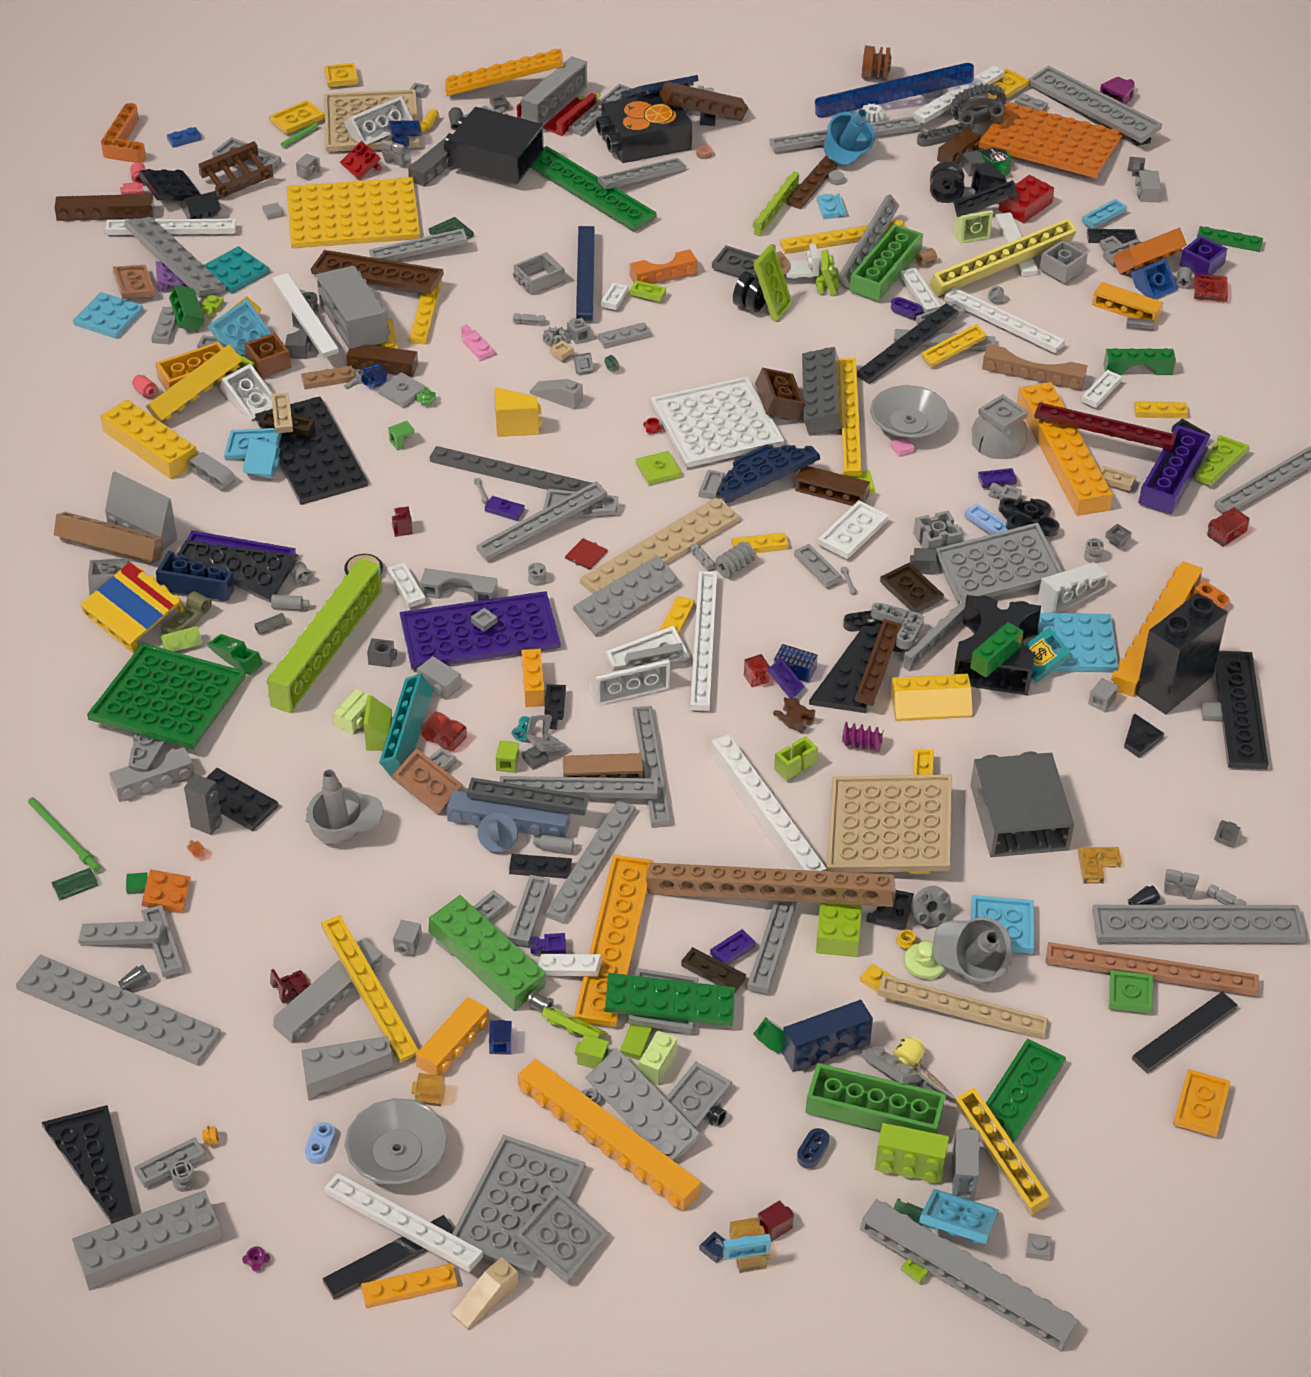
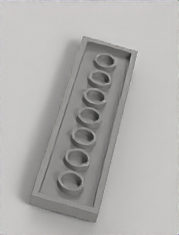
M146 217L125 220L124 227L189 288L194 289L195 294L204 296L225 293L226 286L158 224L154 218Z

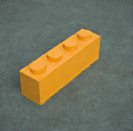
M1101 282L1094 292L1092 306L1128 318L1154 320L1155 325L1161 316L1163 302Z
M467 997L416 1053V1067L437 1079L442 1073H446L451 1063L462 1055L464 1048L474 1042L481 1029L484 1030L488 1026L490 1021L489 1008Z

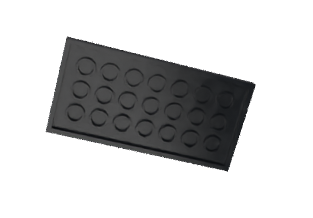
M321 396L290 404L292 416L313 419L315 422V426L309 436L286 432L282 433L279 448H281L279 453L281 458L280 467L300 505L368 486L365 475ZM264 411L255 414V420L258 425Z

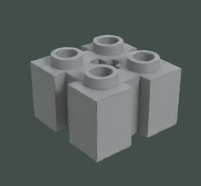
M949 510L935 513V517L931 518L929 515L915 518L913 534L917 541L922 543V548L936 549L962 542L963 533L957 524L954 525V518Z

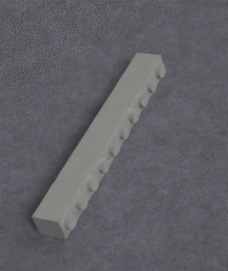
M876 1199L862 1218L860 1226L862 1232L903 1257L910 1259L923 1269H927L928 1272L1060 1352L1074 1332L1078 1319L1074 1318L1070 1312L1059 1309L1050 1300L1039 1297L1030 1288L1019 1285L1008 1275L999 1273L988 1263L979 1261L968 1251L959 1249L948 1239L939 1237L928 1227L921 1226L908 1215L894 1210L888 1203Z

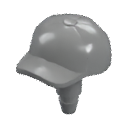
M328 769L324 771L322 791L312 798L307 807L306 822L309 823L313 834L322 842L338 844L353 838L359 831L377 828L381 823L384 812L382 802L371 795L360 794L351 788L343 787L333 770Z
M978 917L968 921H948L940 924L935 931L932 955L935 962L940 966L960 973L969 982L989 984L997 980L1003 973L1009 971L1008 966L1012 965L1011 958L1013 957L1012 938L1005 927L997 920L988 917Z

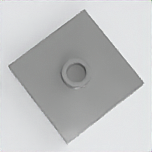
M401 372L378 388V394L404 408L417 398L416 394L420 393L426 386Z

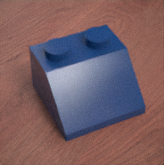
M1167 258L1130 272L1135 287L1146 297L1155 299L1177 290Z

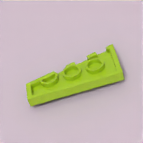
M1219 435L1217 442L1212 446V451L1208 453L1206 461L1203 462L1198 470L1196 481L1212 486L1249 452L1250 445Z

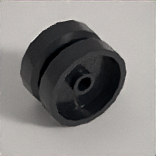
M942 162L934 166L930 172V193L932 197L941 203L955 202L962 197L965 188L963 169L953 162Z
M745 271L740 275L735 285L733 303L742 308L746 307L755 313L764 307L766 300L764 299L757 274Z

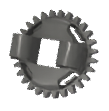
M981 83L977 86L975 84L974 87H969L967 90L964 89L963 92H959V95H955V98L950 103V111L952 117L960 122L962 130L966 128L973 130L974 124L985 122L989 119L995 124H1000L1005 119L1004 104H1006L1007 98L1004 90L993 83L983 85ZM989 94H996V99L989 98ZM968 99L969 103L961 109L960 104H963ZM988 105L983 109L972 111L974 108Z

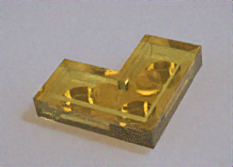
M1119 847L1078 848L1083 884H1103V868H1121L1122 861Z

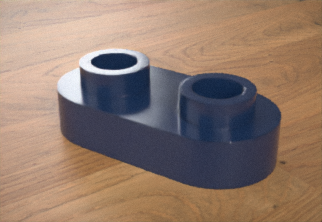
M815 1128L808 1133L797 1152V1162L800 1166L813 1168L819 1163L829 1146L830 1136L827 1131Z

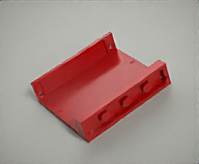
M590 93L583 100H579L578 97L574 98L543 126V129L563 136L569 131L571 124L597 103V95ZM520 102L516 107L518 118H521L522 113Z

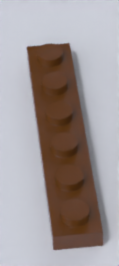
M825 155L787 199V205L802 209L827 180L829 173L834 171L839 164H836Z
M887 619L883 620L855 701L874 706L896 644L897 634L902 624Z

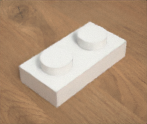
M613 282L601 300V307L617 310L628 293V286Z

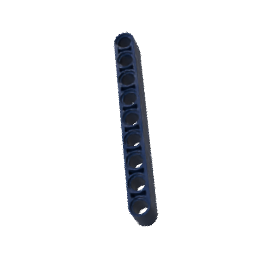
M578 226L576 319L582 318L584 321H593L595 226Z

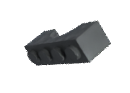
M308 303L318 317L317 310H314V304ZM292 312L293 327L299 328V330L287 334L285 346L290 352V359H307L308 352H311L312 341Z

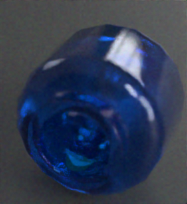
M373 364L363 369L361 380L365 386L374 389L385 384L387 371L381 365Z

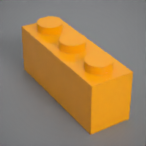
M541 649L522 650L525 707L545 706Z

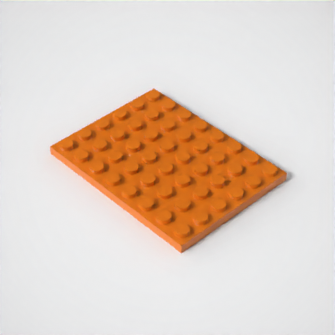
M1007 103L1004 107V121L1000 124L992 123L979 141L978 147L983 149L992 147L1008 151L1009 155L1097 178L1121 142L1124 134L1115 129L1105 128L1102 125L1090 124L1087 121L1082 122L1071 117L1066 118L1059 114L1047 113L1044 110H1035L1029 106L1024 107L1016 103Z

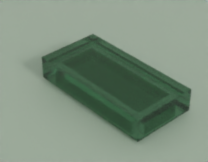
M90 867L51 882L59 901L98 886L97 879Z

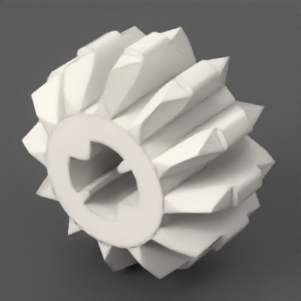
M869 103L868 105H863L862 109L867 112L866 121L874 123L885 120L884 107Z

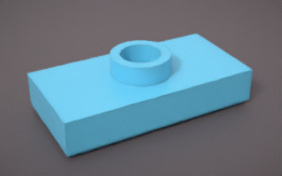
M770 1235L743 1236L738 1239L725 1240L723 1243L724 1260L769 1254L771 1246Z

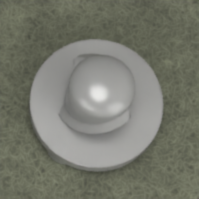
M927 886L921 889L912 901L911 910L913 917L921 925L927 927L945 923L951 910L949 893L938 886Z

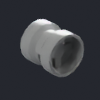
M1098 538L1089 539L1086 542L1084 559L1089 563H1099L1102 560L1104 542Z
M185 1160L175 1162L170 1169L174 1188L181 1192L191 1190L195 1185L192 1164Z

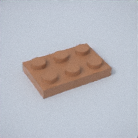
M146 265L113 267V274L122 299L155 297L156 291Z
M417 748L391 777L436 814H439L449 803L452 791H459L463 786L462 783Z

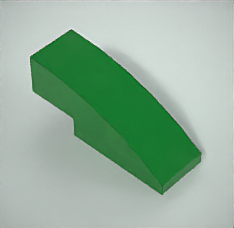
M220 634L207 643L208 647L220 658L249 675L264 665L259 652L248 649L244 641Z

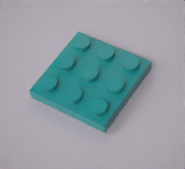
M239 246L203 265L226 286V290L231 294L270 273L268 266Z

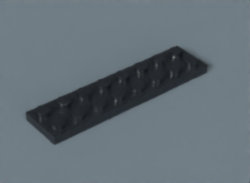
M1219 651L1215 674L1219 703L1221 704L1222 727L1228 768L1267 769L1269 763L1252 652Z

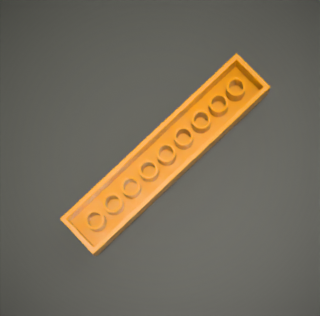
M1052 382L1019 387L1017 404L1028 411V417L1025 420L1076 516L1109 511L1113 494L1077 428L1034 418L1039 402L1065 408Z

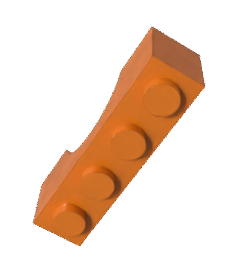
M689 249L676 252L674 259L666 264H653L646 260L630 263V278L633 283L638 280L655 284L697 274L698 260Z

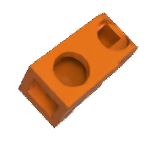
M1205 580L1194 590L1193 595L1199 593L1202 596L1208 597L1222 609H1225L1230 604V599L1225 593Z

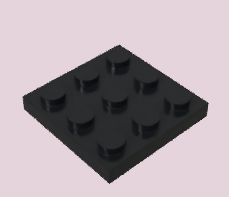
M146 169L139 171V177L156 200L183 201L185 198L200 195V192L182 170Z

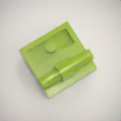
M828 249L821 251V269H819V276L816 277V287L818 294H823L824 288L828 287L830 295L833 296L837 295V288L839 287L837 278L839 271L838 268L834 267V257L829 254Z

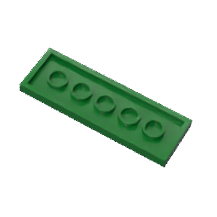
M608 973L604 1012L732 1027L735 987Z
M1028 1038L986 1102V1105L1013 1144L1066 1061L1065 1056Z

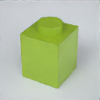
M499 741L496 754V771L516 773L520 756L519 742Z
M584 1035L581 1043L578 1042L575 1049V1055L578 1056V1065L593 1069L597 1067L609 1055V1041Z

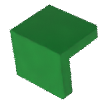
M765 1017L753 1035L764 1045L776 1053H780L782 1050L783 1029Z

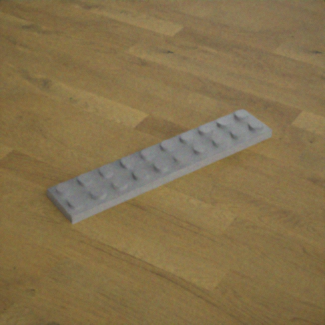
M1049 65L1029 78L1030 86L1140 143L1162 129V123Z
M1093 905L1092 908L1097 942L1304 943L1306 939L1299 905Z
M41 954L16 983L17 990L197 1066L221 1035V1030L217 1027L125 989L122 990L118 986Z

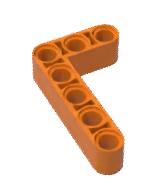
M125 104L101 140L103 157L134 163H142L146 160L144 144L127 140L139 121L136 104Z

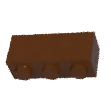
M968 128L964 129L938 148L937 161L959 164L962 161L963 153L979 150L978 144L981 140V135Z

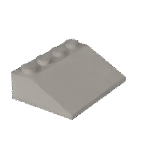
M114 471L105 508L107 522L163 537L161 551H164L177 540L171 498Z

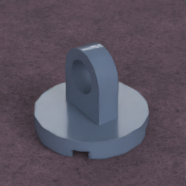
M494 812L481 820L478 827V838L485 849L494 853H502L512 848L517 841L518 827L509 815Z

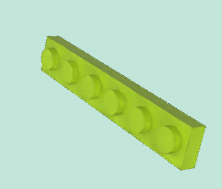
M793 171L787 177L786 182L780 186L779 191L767 203L760 216L754 220V235L761 236L787 202L790 195L799 186V172Z

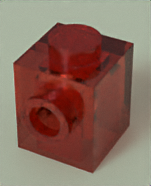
M762 654L744 659V676L751 687L769 682L767 669L770 666Z

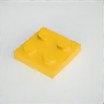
M354 63L324 66L328 87L336 88L358 84Z

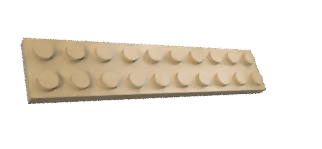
M714 498L582 576L580 584L594 594L657 555L668 565L688 553L691 544L697 543L701 545L739 522L740 515L718 498Z

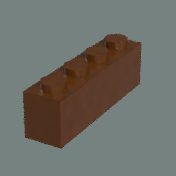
M363 345L349 348L346 355L347 366H352V369L395 375L402 372L409 377H413L418 366V352L411 350Z
M806 466L800 469L796 477L795 491L853 506L858 501L866 503L870 492V481Z

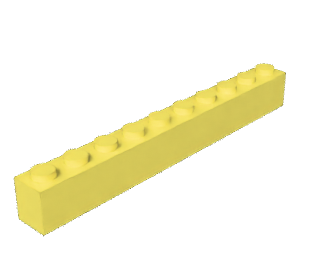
M1067 218L934 273L929 285L937 297L949 292L953 287L961 288L1040 255L1061 240L1071 242L1077 230L1070 219Z

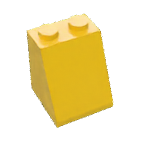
M498 387L494 388L497 437L539 435L542 419L538 417V414H542L541 404L537 402V397Z

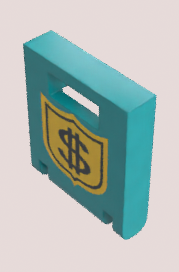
M1048 627L1025 644L1028 649L1035 653L1031 675L1035 682L1040 681L1073 657L1051 627ZM1054 640L1062 648L1058 652H1055L1050 646Z

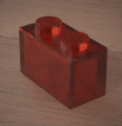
M1233 507L1209 522L1207 536L1224 547L1247 532L1250 518Z

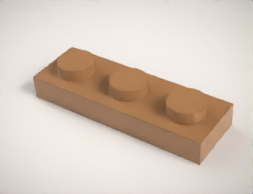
M343 366L302 373L301 378L306 390L348 383L355 378L352 366Z

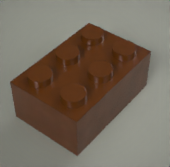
M762 367L755 386L766 415L782 417L787 420H798L805 403L794 374Z

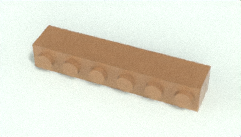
M69 512L56 514L54 536L60 537L61 540L77 541L76 543L79 545L89 544L94 549H107L113 554L123 553L128 558H142V561L152 563L161 557L163 537Z

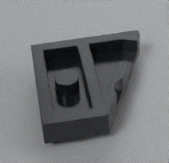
M1134 714L1124 748L1140 758L1163 739L1164 732L1137 714Z
M896 890L893 907L877 906L873 913L869 912L867 914L866 922L906 929L914 893Z

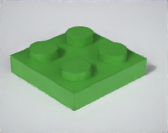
M1110 970L1108 1009L1151 1014L1153 975Z

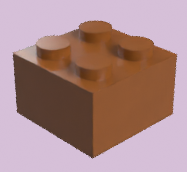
M276 333L244 343L245 356L254 363L255 370L261 378L291 367L290 352Z

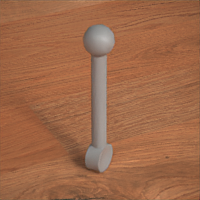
M476 478L474 479V484L480 490L482 502L487 503L489 499L485 496L482 489L481 479Z
M842 567L841 573L844 574L850 588L849 592L854 595L857 591L848 576V568Z

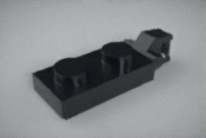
M547 684L544 714L552 716L549 729L557 730L558 720H563L566 685Z

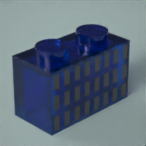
M782 644L774 658V662L782 658L799 680L809 683L817 668L818 654Z

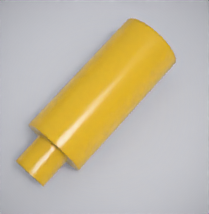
M430 109L419 125L421 132L429 131L438 119L439 112L436 109Z

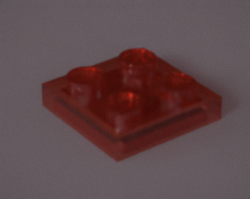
M1194 274V299L1227 302V276Z

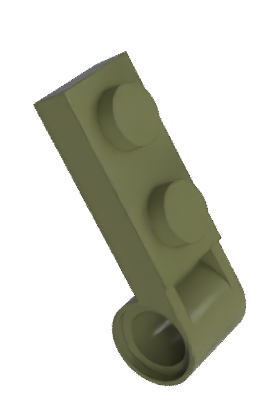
M196 591L191 592L187 597L186 606L183 608L184 612L181 613L179 611L161 626V632L168 634L192 627L209 611L212 604L211 599Z

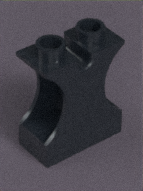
M966 595L963 624L974 635L958 642L954 674H968L970 685L973 688L1028 696L1035 653L1028 649L1023 641L1037 635L1041 605L1029 604L1025 601H1012L1009 603L1008 609H1000L997 607V599L989 596ZM1007 622L1023 631L1021 648L992 673L984 677L971 669L973 651Z

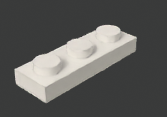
M1107 370L1082 395L1081 402L1097 408L1119 385L1122 376Z
M405 563L387 568L389 577L408 608L426 603L424 594Z
M541 954L538 966L546 973V976H598L603 959L601 954Z

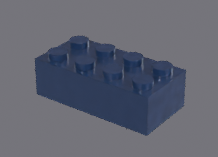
M860 999L785 1026L783 1028L782 1055L792 1072L805 1070L817 1063H824L836 1056H843L855 1049L865 1048L870 1044L873 1017Z

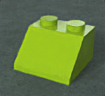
M367 695L364 717L366 751H383L393 720L392 709L371 695Z

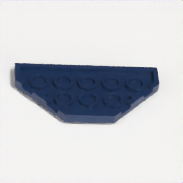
M764 445L734 460L732 470L727 472L724 484L718 488V494L726 504L733 502L737 498L765 487L771 482L814 464L821 459L820 455L813 446L796 448V445H782L781 448H774L773 445Z

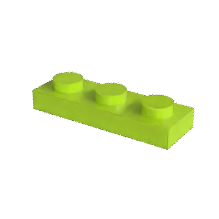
M553 1006L544 1007L541 1016L547 1018V1022L557 1026L560 1024L566 1027L565 1030L572 1034L579 1033L583 1036L587 1035L603 1040L607 1034L606 1031L582 1020L574 1019V1016Z

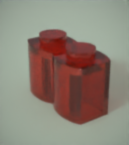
M434 712L421 726L422 736L426 741L438 743L440 747L449 751H454L467 737L466 726L456 720H451L440 712Z

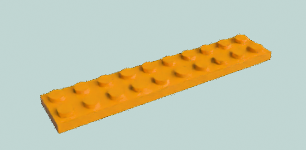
M613 855L589 952V954H601L603 961L598 976L583 977L574 1019H579L589 1024L617 1027L619 1014L604 1012L608 973L629 974L648 890L646 875L649 863H653V860Z

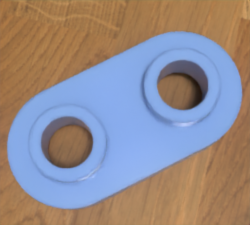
M322 1122L313 1128L305 1148L308 1162L320 1164L327 1159L335 1140V1129L330 1123Z

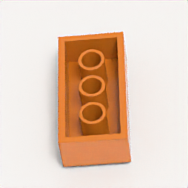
M1179 227L1131 246L1112 257L1119 274L1123 272L1129 274L1181 252V248L1187 246V243Z

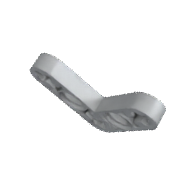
M874 603L872 605L871 616L874 619L881 621L887 619L902 624L897 634L896 646L905 650L912 648L923 628L924 616L917 612L884 603Z

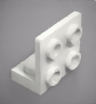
M809 244V251L806 252L807 260L788 261L787 278L797 279L798 277L813 278L819 276V256L816 244Z

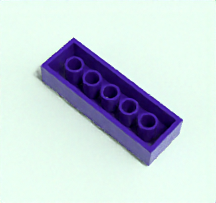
M1179 425L1173 431V434L1177 435L1172 451L1162 450L1141 487L1138 501L1139 504L1169 514H1173L1207 453L1210 435Z

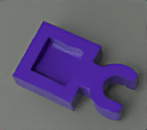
M565 933L544 934V939L539 937L530 938V945H537L530 946L531 954H539L541 951H545V954H566Z

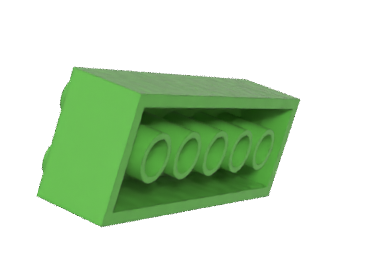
M894 224L852 273L850 291L880 301L900 277V272L905 270L914 260L916 253L922 250L923 233Z
M461 895L429 917L428 932L438 939L445 948L513 1011L527 1001L533 990L539 992L545 987L546 973Z
M817 1063L807 1095L805 1113L881 1131L882 1123L937 1134L944 1110L946 1094Z

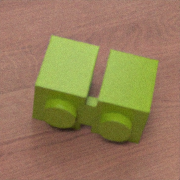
M804 736L792 743V749L790 746H787L775 753L774 770L788 781L800 774V770L805 771L817 764L818 747Z

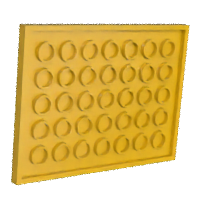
M413 177L287 186L291 249L420 238Z

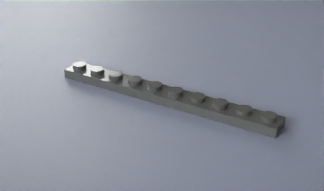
M436 446L430 455V462L546 490L556 489L577 492L592 484V482L439 446Z

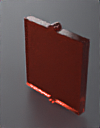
M582 538L567 553L565 559L575 563L576 566L580 565L591 570L608 552V549L597 545L596 542L593 543Z

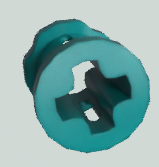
M522 716L519 719L518 726L512 730V735L516 740L523 742L528 739L526 732L530 717Z

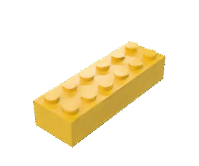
M128 399L100 415L103 432L170 479L189 469L187 462L197 455L196 446Z

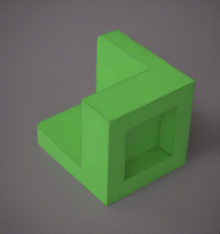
M408 421L388 427L389 441L397 451L404 448L403 438L415 433L414 428Z

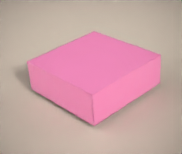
M907 437L891 441V447L898 456L914 452L915 447Z

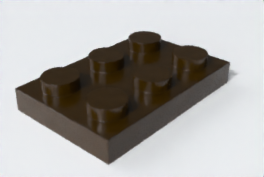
M907 563L880 576V582L910 611L919 612L943 600L944 594L911 563Z

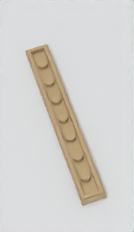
M882 975L878 996L1044 1040L1048 1018Z

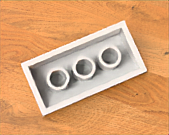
M402 96L351 116L344 121L350 137L358 143L362 140L366 145L415 125Z
M660 660L590 677V692L596 706L669 689L670 661Z

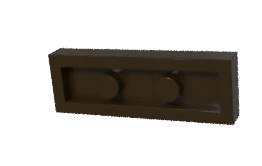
M264 411L259 420V427L275 428L273 412ZM291 415L293 432L290 433L309 436L315 426L314 420Z
M694 947L690 949L681 961L682 967L717 985L735 987V993L746 980L745 973Z

